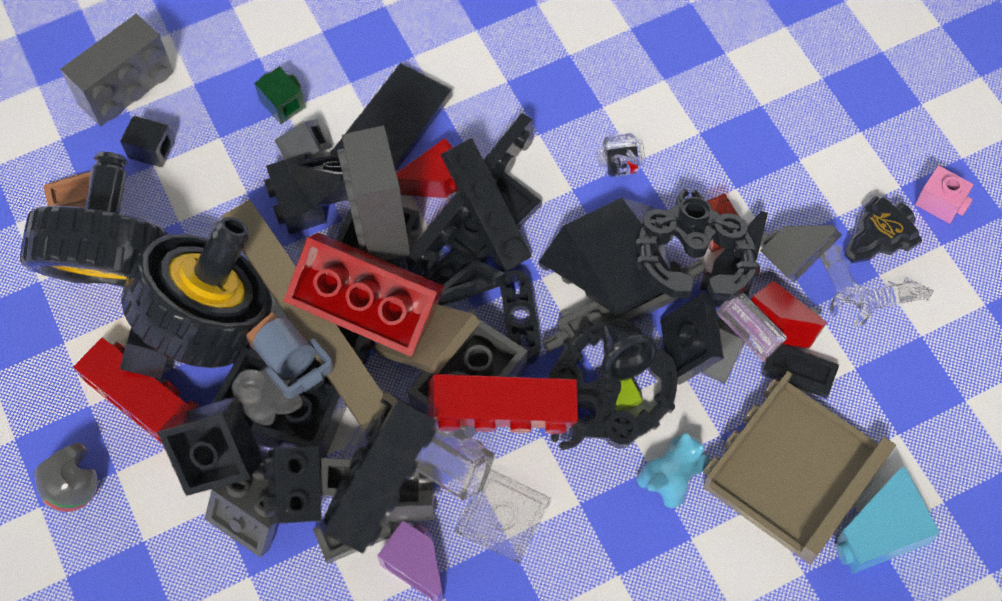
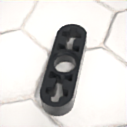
M512 270L504 274L505 284L500 286L507 337L521 346L520 335L526 334L527 344L530 347V353H527V365H530L538 360L541 351L529 277L524 272ZM517 282L520 287V300L514 301L511 283ZM523 310L529 314L530 319L524 324H516L510 318L512 313Z

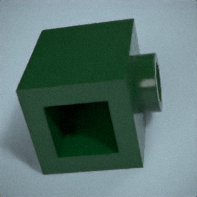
M280 66L271 72L265 73L258 81L254 82L259 101L280 124H283L306 108L299 81L293 74L287 75Z

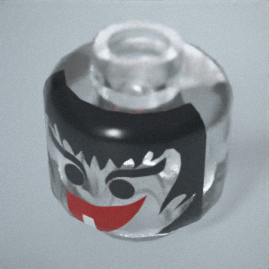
M632 133L606 136L603 140L602 148H597L598 166L605 167L606 173L610 177L636 174L640 166L645 165L643 141L637 140L636 136Z

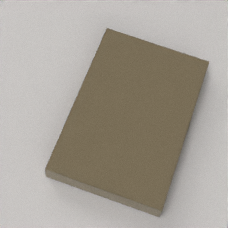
M437 305L433 318L412 357L378 342L372 346V349L378 356L432 374H439L480 322L474 314Z

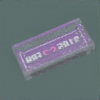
M744 293L730 301H724L716 311L721 319L744 340L763 362L787 339Z

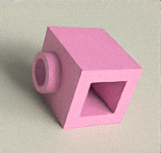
M938 165L922 189L915 205L951 224L956 214L958 213L963 216L972 203L973 199L968 197L974 184Z

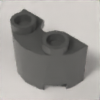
M418 464L411 479L403 481L397 492L400 494L399 501L390 514L386 512L383 522H402L403 520L405 522L427 521L435 519L433 464Z

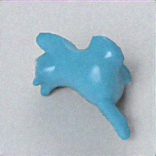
M688 433L676 436L670 442L662 457L649 461L644 469L641 470L637 476L638 485L641 488L647 487L648 491L659 493L663 498L664 506L668 508L681 506L685 500L689 480L703 472L710 462L709 456L703 454V444L698 439L690 437Z

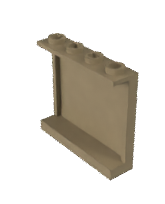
M787 371L780 381L774 378L763 394L767 399L761 407L754 404L744 418L747 425L741 433L734 430L723 446L727 451L721 459L715 456L709 462L703 472L707 476L703 488L811 565L887 460L896 444L886 437H883L878 444L790 384L789 380L792 374Z

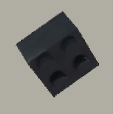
M237 397L175 414L157 432L186 496L250 479L263 462L262 454Z

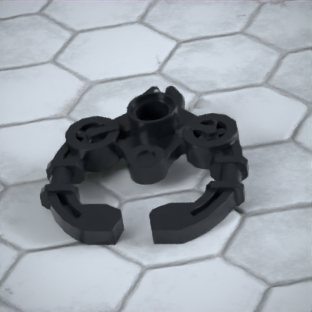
M683 189L676 197V206L667 211L661 209L648 211L644 215L640 236L635 243V250L639 252L636 264L637 268L643 271L647 279L664 294L672 298L689 299L693 286L691 276L682 272L666 271L661 265L660 258L653 256V253L658 251L659 245L669 243L673 236L680 240L685 253L693 258L703 257L712 240L721 248L734 249V256L741 258V262L737 263L735 275L719 274L710 278L708 291L712 300L730 301L738 297L748 288L753 277L759 275L760 265L755 262L758 252L757 247L747 232L748 226L745 220L735 214L720 215L713 211L709 203L705 201L704 197L697 190L691 192L692 197L684 200L689 193L687 189Z
M611 320L599 322L589 327L582 325L578 330L579 334L571 343L566 342L562 347L563 351L548 378L577 379V409L586 408L590 410L593 419L586 422L578 418V422L570 428L573 433L572 439L562 441L559 444L560 449L574 448L584 438L605 439L609 445L615 448H627L636 439L646 435L651 430H656L660 426L659 421L667 412L672 413L676 408L673 402L677 392V368L674 359L661 348L656 351L653 362L647 368L649 374L660 382V390L653 398L657 404L649 412L642 409L638 417L627 411L615 410V404L621 391L620 381L611 380L605 375L592 383H583V373L576 365V363H580L584 359L581 351L588 344L595 347L599 341L603 340V328L606 324H614L643 335V332L633 323ZM551 434L550 440L554 443L558 442L559 434Z

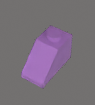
M403 520L377 555L380 566L432 601H443L444 597L433 540L431 539L432 534L418 523H414L411 526Z

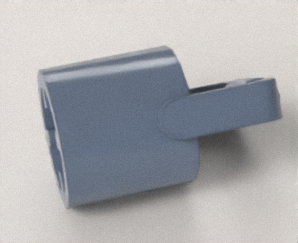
M278 318L267 323L260 329L253 340L254 350L269 366V368L265 369L268 377L286 398H294L303 391L306 392L333 371L331 358L316 340L312 338L307 341L287 318ZM316 353L324 364L314 368L298 379L293 385L287 387L282 380H290L303 373L312 363Z

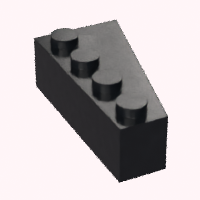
M387 391L384 392L380 403L386 405L382 414L376 418H371L366 432H368L366 447H361L358 451H355L349 463L348 474L352 475L349 482L346 480L340 482L319 525L323 534L364 554L368 546L372 547L378 540L382 527L379 526L386 512L390 514L395 509L400 498V494L397 493L404 480L408 481L411 479L418 466L416 458L422 447L427 448L436 433L434 425L437 421Z

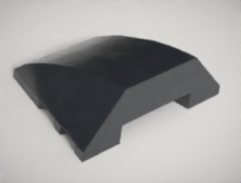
M621 197L564 225L540 259L539 266L546 271L549 269L554 271L568 285L573 283L585 291L587 297L616 315L663 293L647 279L643 271L637 268L636 264L639 252L635 250V243L640 236L644 215L648 211L653 210V206ZM659 245L658 251L653 253V256L660 258L661 265L666 271L673 272L665 245Z

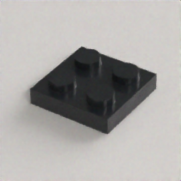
M701 293L660 320L664 350L674 359L677 368V384L681 385L724 359L715 301L712 300L710 294Z

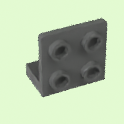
M263 462L250 479L211 489L204 518L260 558L270 550L275 528L278 525L271 524L270 517H266L264 513V496L269 494V479H264Z

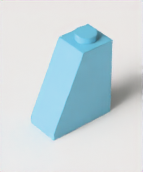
M906 467L899 469L837 539V554L841 562L849 566L852 574L931 544L940 534Z

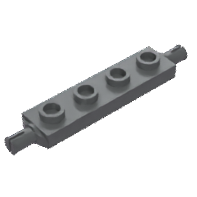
M701 259L684 268L676 261L670 262L673 272H682L692 278L706 271L704 263L702 264ZM661 293L619 315L593 301L558 319L557 326L559 332L542 339V344L549 353L566 342L571 343L579 334L578 330L582 325L589 327L599 322L622 320L632 323L679 298H672Z

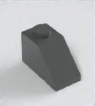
M833 225L784 226L780 231L776 229L765 238L763 242L765 246L760 251L789 280L795 283L842 234Z

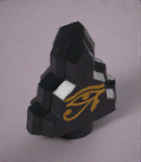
M874 196L864 206L863 211L865 214L857 223L858 232L851 237L844 256L853 264L871 260L879 253L892 255L900 249L908 252L922 243V238L919 235L918 229L914 226L916 221L914 213L904 203L898 202L893 205L884 197Z

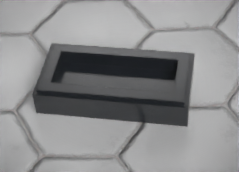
M780 343L768 355L761 374L780 381L788 371L792 374L789 380L790 384L827 399L840 365Z

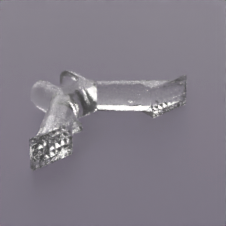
M835 243L820 257L836 289V293L829 306V311L835 317L843 304H855L859 308L860 313L853 327L864 326L874 309L919 300L929 301L934 292L933 289L921 285V283H917L908 277L900 284L888 281L885 287L867 289L855 283L849 271L851 263L843 259L841 255L843 247L835 245Z

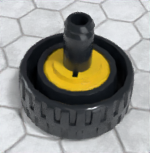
M102 151L98 152L94 157L97 161L91 169L85 208L42 206L34 208L28 213L20 253V262L28 270L73 283H104L124 287L133 264L143 247L156 238L168 235L163 228L153 223L120 214L126 178L124 165L128 163L123 155ZM154 251L148 259L150 276L166 255L164 251Z
M225 217L217 221L215 224L216 228L213 229L209 239L190 234H170L154 239L139 252V256L126 279L121 294V303L128 324L148 346L172 360L204 368L224 367L234 364L243 347L251 349L246 334L272 311L270 291L251 263L241 255L245 242L249 238L248 228L242 221L233 217ZM164 251L166 255L150 276L148 259L152 252Z

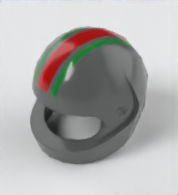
M77 442L59 450L44 460L34 471L37 492L42 502L56 511L72 512L86 506L96 493L98 486L96 470H83L78 467L88 453V448L83 443Z

